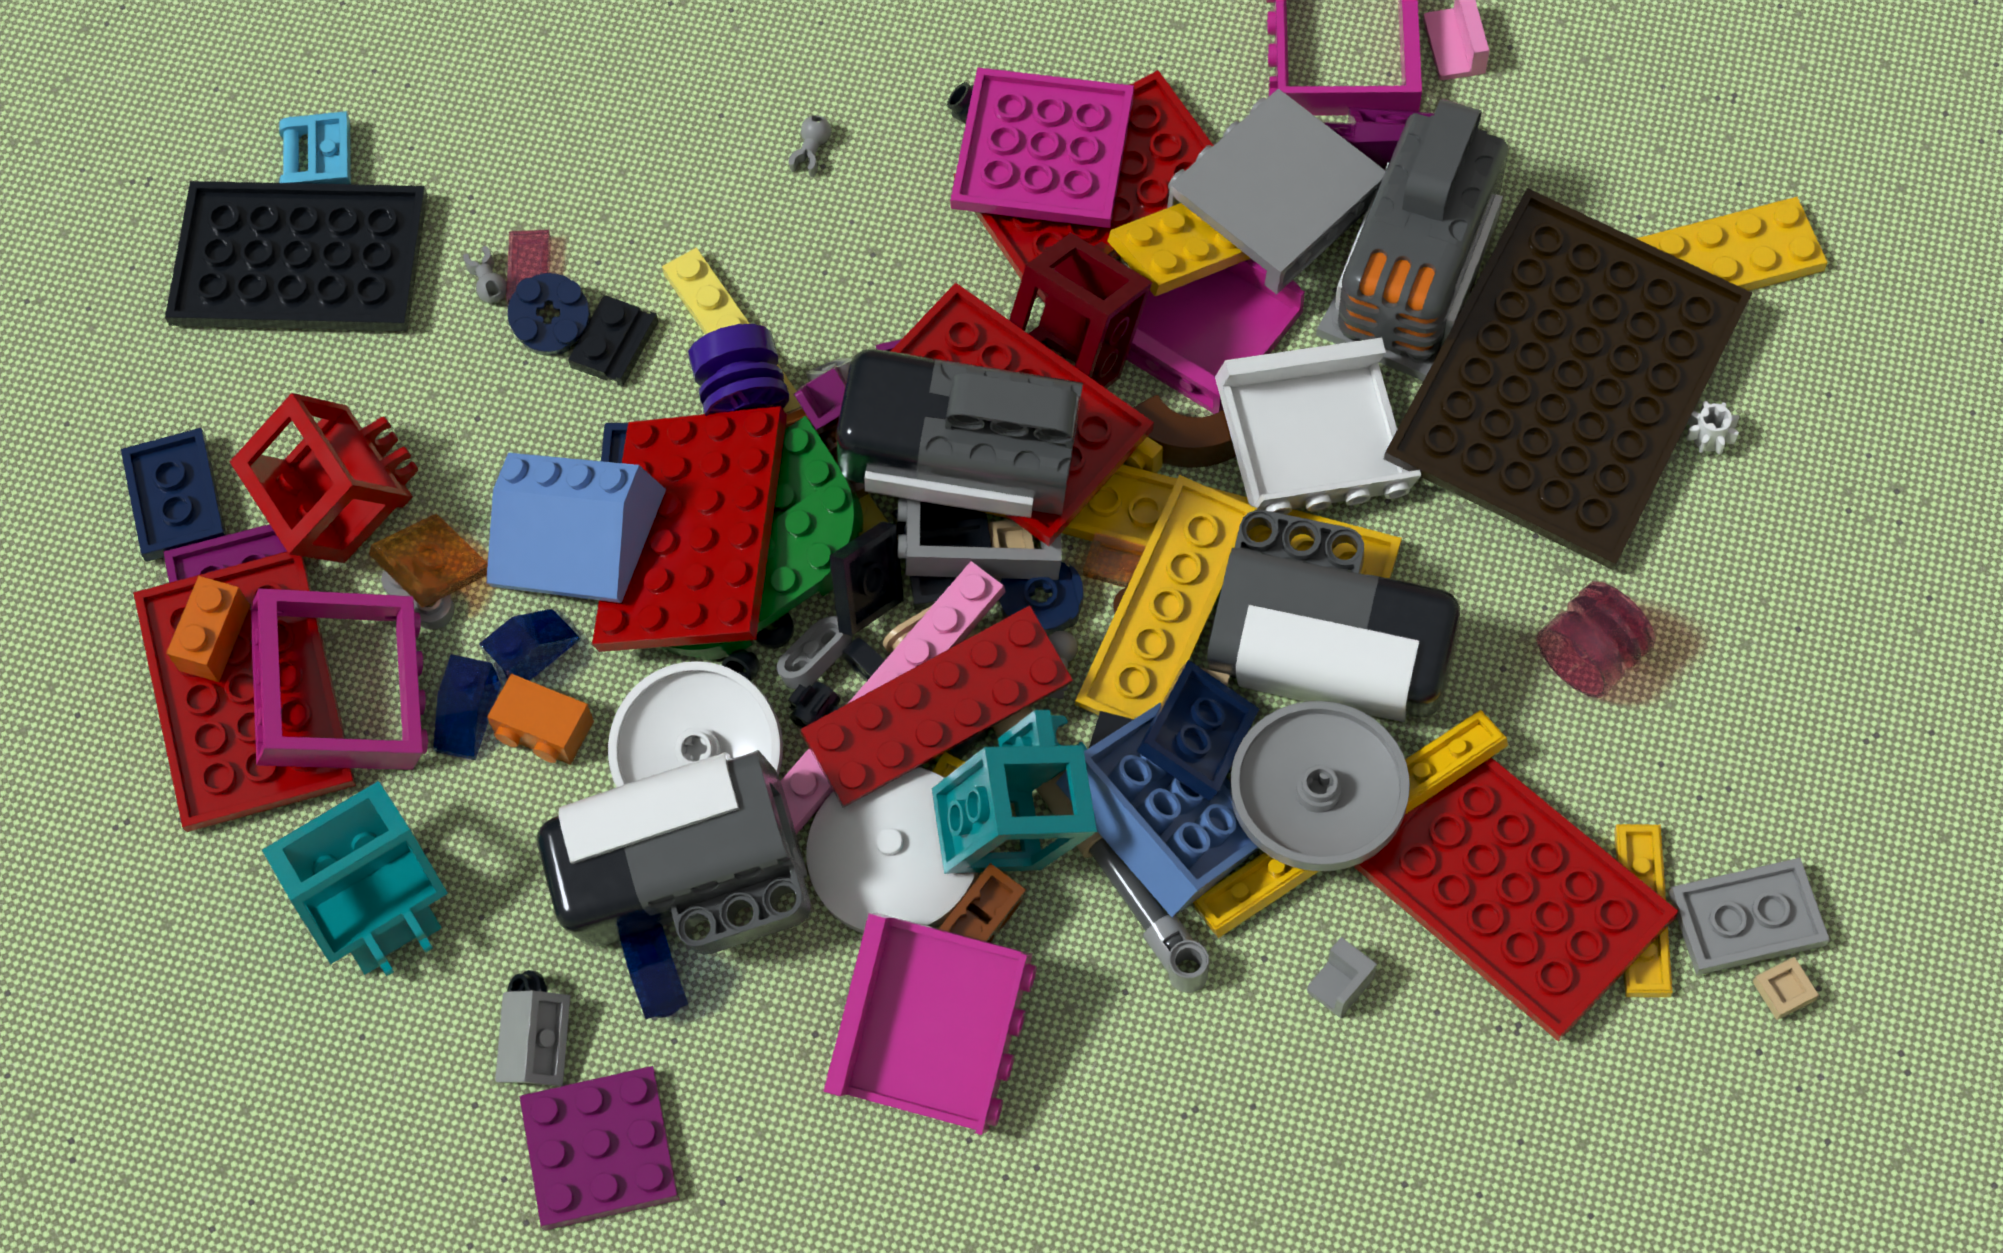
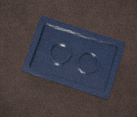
M202 428L121 449L140 551L145 562L163 558L164 551L226 536L207 439Z
M1188 660L1179 670L1136 752L1208 801H1211L1219 792L1234 761L1237 749L1248 733L1259 708Z

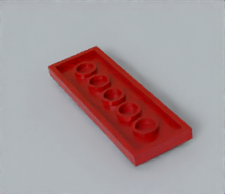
M1029 605L805 726L800 732L842 808L1066 687L1073 680Z

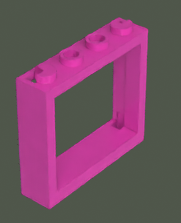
M1267 0V3H1274V11L1267 12V35H1275V43L1268 44V67H1275L1276 76H1269V96L1279 88L1314 116L1348 115L1349 107L1419 112L1422 97L1418 0H1398L1402 86H1289L1287 0Z
M258 589L251 605L256 765L414 769L421 755L427 752L428 733L426 729H421L420 715H423L425 711L426 696L424 690H419L418 676H421L423 670L422 651H416V638L420 634L421 617L419 612H414L413 596ZM277 616L396 622L403 741L282 737Z

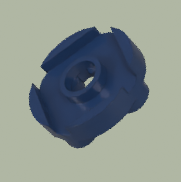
M555 273L538 274L532 278L521 280L508 305V322L518 341L524 344L531 352L540 355L553 356L570 350V347L580 339L591 319L589 303L578 283L566 276ZM547 305H553L555 310L560 311V316L553 317L551 324H545L544 318L538 316L540 310H544Z
M1061 562L1058 580H1052L1049 577H1038L1031 579L1002 578L1000 581L1006 591L999 599L1000 610L1004 618L1030 605L1047 636L1056 631H1064L1077 623L1083 606V583L1079 573L1072 565L1069 564L1067 566ZM1038 587H1043L1045 593L1053 594L1052 597L1047 598L1046 602L1042 603L1030 598L1035 595V589Z

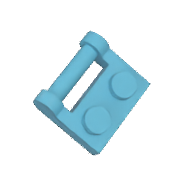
M347 111L287 117L280 120L279 135L283 138V175L280 176L279 183L351 184L350 118ZM308 134V171L299 172V139L303 135Z

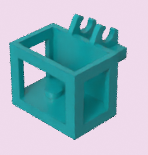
M1033 710L998 738L999 747H984L932 788L944 874L981 873L990 863L1002 872L1042 870L1097 832L1084 755L1087 747L1083 742H1079L1077 745L1061 746L1056 738L1058 727H1063L1068 723L1066 717L1051 715L1050 710ZM1066 769L1074 815L1036 816L1032 792ZM1010 803H1014L1016 817H1012ZM1058 838L1041 850L1040 839ZM1020 839L1021 852L990 853L1007 840Z
M379 781L262 849L288 898L330 965L351 953L364 975L380 966L385 975L389 976L394 973V970L385 956L417 938L425 953L433 949L427 937L442 929L429 905L447 895L448 892L409 826Z

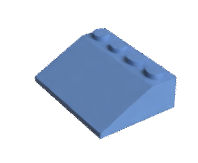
M508 453L493 488L486 583L491 587L622 603L666 489L640 465Z
M1161 703L1084 751L1097 832L1167 913L1174 917L1199 899L1259 848L1246 835L1236 818L1230 795V781L1226 777L1219 792L1211 801H1208L1136 752L1161 706ZM1065 771L1056 784L1071 800L1067 771Z

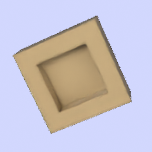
M1013 520L988 523L992 548L1034 549L1032 534Z
M1795 957L1755 976L1753 984L1776 1020L1815 1002L1819 996Z

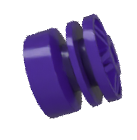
M736 324L723 327L705 334L695 341L688 350L694 380L701 386L699 388V398L703 404L705 416L711 413L781 406L784 409L788 404L789 392L787 385L784 383L783 371L777 366L778 353L772 332L765 326Z

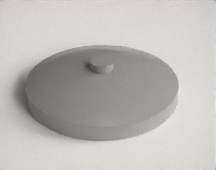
M1308 701L1288 705L1260 720L1250 729L1239 745L1232 764L1230 780L1232 806L1240 826L1250 840L1267 855L1281 863L1311 871H1333L1352 867L1373 857L1382 850L1396 834L1402 823L1410 788L1409 773L1404 755L1392 735L1366 713L1344 704L1327 701Z

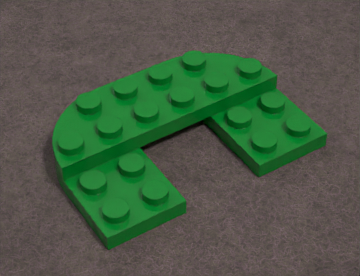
M806 416L785 429L757 633L818 591L823 597L832 591L833 581L830 570V555L859 537V532H863V513L857 493L850 481L842 474L837 461ZM750 640L662 648L677 656L685 655L700 657L702 660H714L728 657L732 652L739 649H747L753 644Z

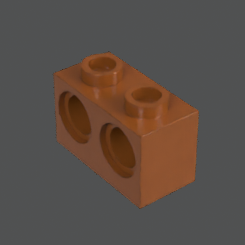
M990 863L939 929L991 943L1022 904L1026 889Z

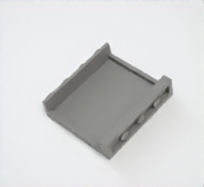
M1278 88L1267 99L1264 97L1259 99L1250 110L1249 115L1240 123L1238 121L1233 122L1225 131L1222 139L1213 147L1211 145L1206 146L1192 166L1186 171L1184 169L1179 170L1172 177L1168 185L1169 197L1167 208L1180 203L1186 206L1267 271L1264 285L1275 294H1278L1367 212L1376 189H1379L1386 171Z

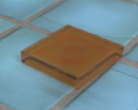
M437 513L371 544L369 555L410 596H413V599L422 608L487 576L488 563Z

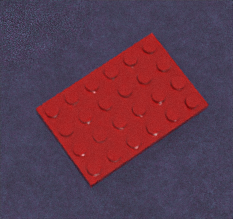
M1159 70L1130 84L1134 86V98L1110 228L975 212L1020 279H1022L1026 264L1042 254L1046 247L1053 246L1070 233L1093 246L1102 241L1112 247L1108 243L1109 234L1112 229L1166 209L1169 197L1168 185L1172 177L1179 170L1184 169L1186 171L1192 166L1206 146H1214ZM1115 250L1112 258L1119 256Z
M957 283L937 301L890 351L1083 382L1062 516L1032 511L1031 518L1006 515L1047 546H1050L1153 431V421Z
M781 406L711 413L707 416L701 414L628 422L622 463L640 465L666 491L622 603L599 600L592 645L599 652L756 640L787 414Z
M283 552L133 592L181 824L186 832L356 786L352 768L256 765L251 606L220 682L179 671L166 654L198 576L239 587L249 604L252 605L259 588L312 591L303 556L290 555L288 552ZM277 616L282 737L346 739L318 618Z
M1492 757L1405 814L1399 829L1390 842L1373 857L1354 865L1355 869L1558 1042L1673 922L1678 914L1677 909Z

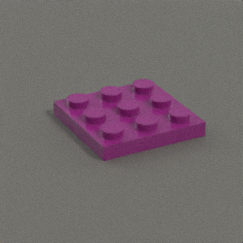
M653 1066L519 1096L540 1225L543 1231L679 1200L657 1077Z

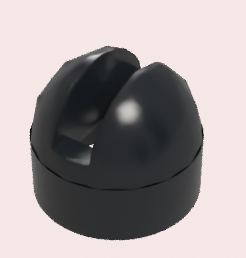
M745 649L732 652L722 662V666L732 669L750 681L757 676L760 669L757 655Z

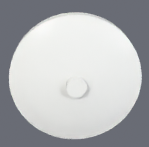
M698 661L683 662L653 672L628 693L612 722L608 742V760L616 788L725 752L731 758H735L759 750L775 768L779 776L783 757V739L781 727L772 705L754 683L732 669L718 664Z
M917 767L842 808L835 793L832 792L818 810L811 825L807 841L806 859L809 876L816 893L826 908L849 928L863 934L869 913H880L936 928L947 919L978 879L980 873L944 874L932 796V788L944 779L942 776L930 770Z

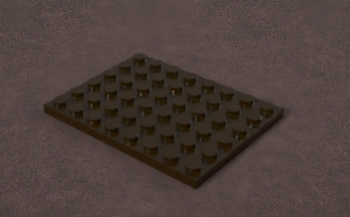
M1527 188L1390 442L1383 459L1407 471L1420 470L1421 478L1614 570L1752 292Z

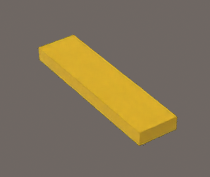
M1616 824L1614 829L1616 860L1666 900L1661 824ZM1668 927L1624 972L1625 997L1671 998L1673 990Z

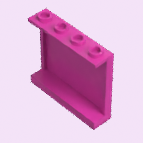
M1252 259L1156 297L1149 291L1126 360L1208 411L1216 414L1223 410L1215 376L1225 360L1270 354L1303 313L1305 291L1292 280L1278 294H1275L1264 285L1267 271Z
M869 913L823 1092L840 1097L850 1095L976 1130L975 1133L979 1135L986 1133L989 1125L996 1127L1003 1106V1100L997 1098L1001 1080L1006 1082L1009 1080L1014 1063V1055L1008 1054L1012 1036H1020L1026 1014L1025 1010L1019 1009L1023 991L1031 992L1036 976L1037 966L1030 964L1033 954L884 914Z

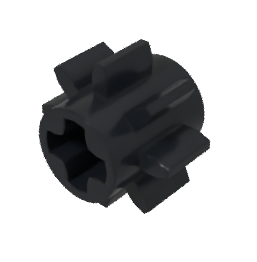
M816 681L807 688L799 684L788 699L791 703L789 708L793 710L789 717L798 728L802 729L839 709L837 705L841 699L831 688L821 682Z

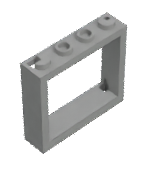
M898 497V522H906V534H898V558L905 559V576L958 577L972 561L993 578L1031 579L1049 577L1052 580H1058L1062 561L1061 534L1050 546L1041 541V549L920 546V501Z

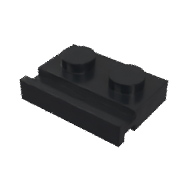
M603 295L568 359L570 367L606 381L608 379L616 381L619 386L623 387L659 322L657 314L654 312H650V314L643 312L640 307Z

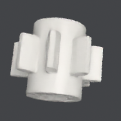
M1703 401L1700 413L1693 411L1687 423L1691 427L1688 430L1686 439L1694 440L1695 444L1699 447L1700 453L1716 451L1720 455L1723 452L1725 442L1735 444L1739 432L1734 428L1737 426L1739 415H1731L1724 402L1720 405L1709 404L1707 401Z

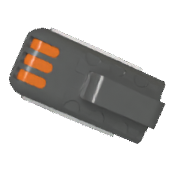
M1441 99L1434 116L1427 117L1414 113L1408 117L1391 160L1385 168L1386 172L1380 187L1376 189L1337 285L1335 306L1339 310L1338 325L1345 337L1351 340L1382 338L1385 348L1389 349L1392 353L1399 355L1400 353H1405L1416 360H1426L1433 357L1440 346H1443L1471 292L1496 226L1503 196H1500L1508 156V145L1502 138L1489 135L1487 131L1479 129L1482 110Z

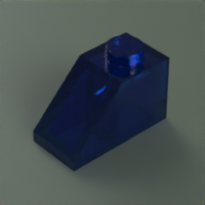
M547 609L511 617L480 642L479 645L490 668L506 683L510 674L529 681L532 680L576 644L580 637L553 609Z
M450 655L437 696L433 743L435 752L476 761L489 722L487 716L496 701L501 686L491 662Z
M663 926L620 940L628 971L645 1019L668 1017L675 1014L680 1007L689 1005Z

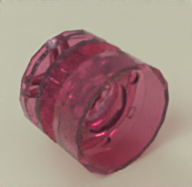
M1596 581L1587 584L1579 592L1578 596L1568 602L1567 611H1561L1556 614L1537 635L1540 653L1550 668L1573 689L1594 698L1605 696L1625 676L1626 668L1629 669L1635 666L1640 661V658L1654 647L1656 640L1649 620L1629 597L1615 587Z

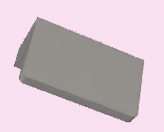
M533 990L504 992L495 1076L496 1082L563 1086L570 995Z

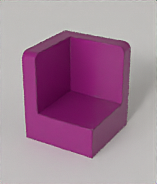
M836 365L801 386L794 393L816 430L840 416L846 380Z

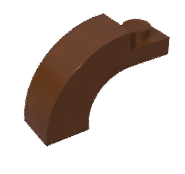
M1157 394L1133 407L1154 422L1153 431L1147 437L1163 447L1162 463L1198 468L1217 465L1236 457L1224 409L1206 417H1188L1168 408Z

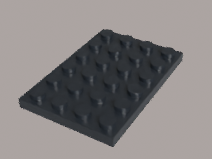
M190 181L166 308V321L169 326L408 331L428 196L425 186Z

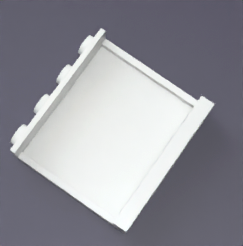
M1382 338L1225 360L1216 374L1215 380L1250 506L1257 508V510H1266L1286 515L1292 509L1306 507L1307 511L1313 512L1323 510L1336 502L1346 501L1347 505H1357L1368 501L1374 496L1385 495L1386 499H1395L1405 496L1410 492L1412 486L1422 476L1420 470L1407 471L1383 459L1397 431V426L1379 367L1380 360L1386 354Z

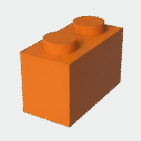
M198 576L166 653L179 671L220 682L251 606L240 588Z
M510 674L487 716L495 738L503 744L514 748L520 744L532 749L536 756L547 762L556 763L557 760H560L569 765L572 764L594 722L588 704L514 674Z

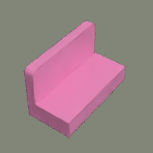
M1455 0L1454 8L1426 12L1423 22L1438 78L1440 80H1449L1486 74L1490 50L1476 0Z

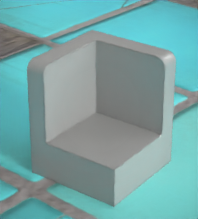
M1341 937L1330 949L1327 964L1310 982L1307 992L1339 1018H1342L1374 980L1377 964Z

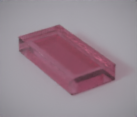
M549 230L509 231L506 292L508 305L521 280L532 278L538 274L550 273L551 235Z

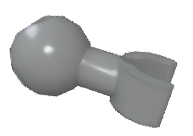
M812 115L802 123L801 136L804 139L801 149L796 150L789 157V166L792 172H795L798 164L804 162L808 157L809 165L807 168L810 177L816 175L818 171L815 158L818 147L827 143L831 137L832 128L826 118Z
M483 246L484 257L481 265L477 261H472L468 254H464L463 259L468 272L478 277L476 283L477 295L483 302L492 304L505 298L508 286L506 280L500 274L493 273L494 261L492 254L487 246Z
M1056 631L1049 636V639L1067 669L1068 662L1072 661L1077 654V641L1071 633ZM1068 685L1047 697L1063 699L1064 691H1067Z

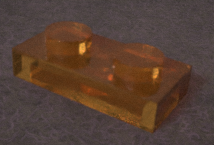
M1095 532L1083 568V576L1126 588L1146 546Z

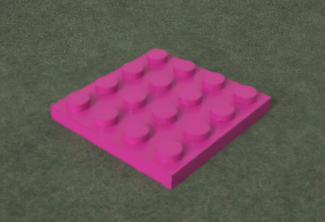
M977 67L950 199L951 209L1110 228L1133 104L1134 86Z

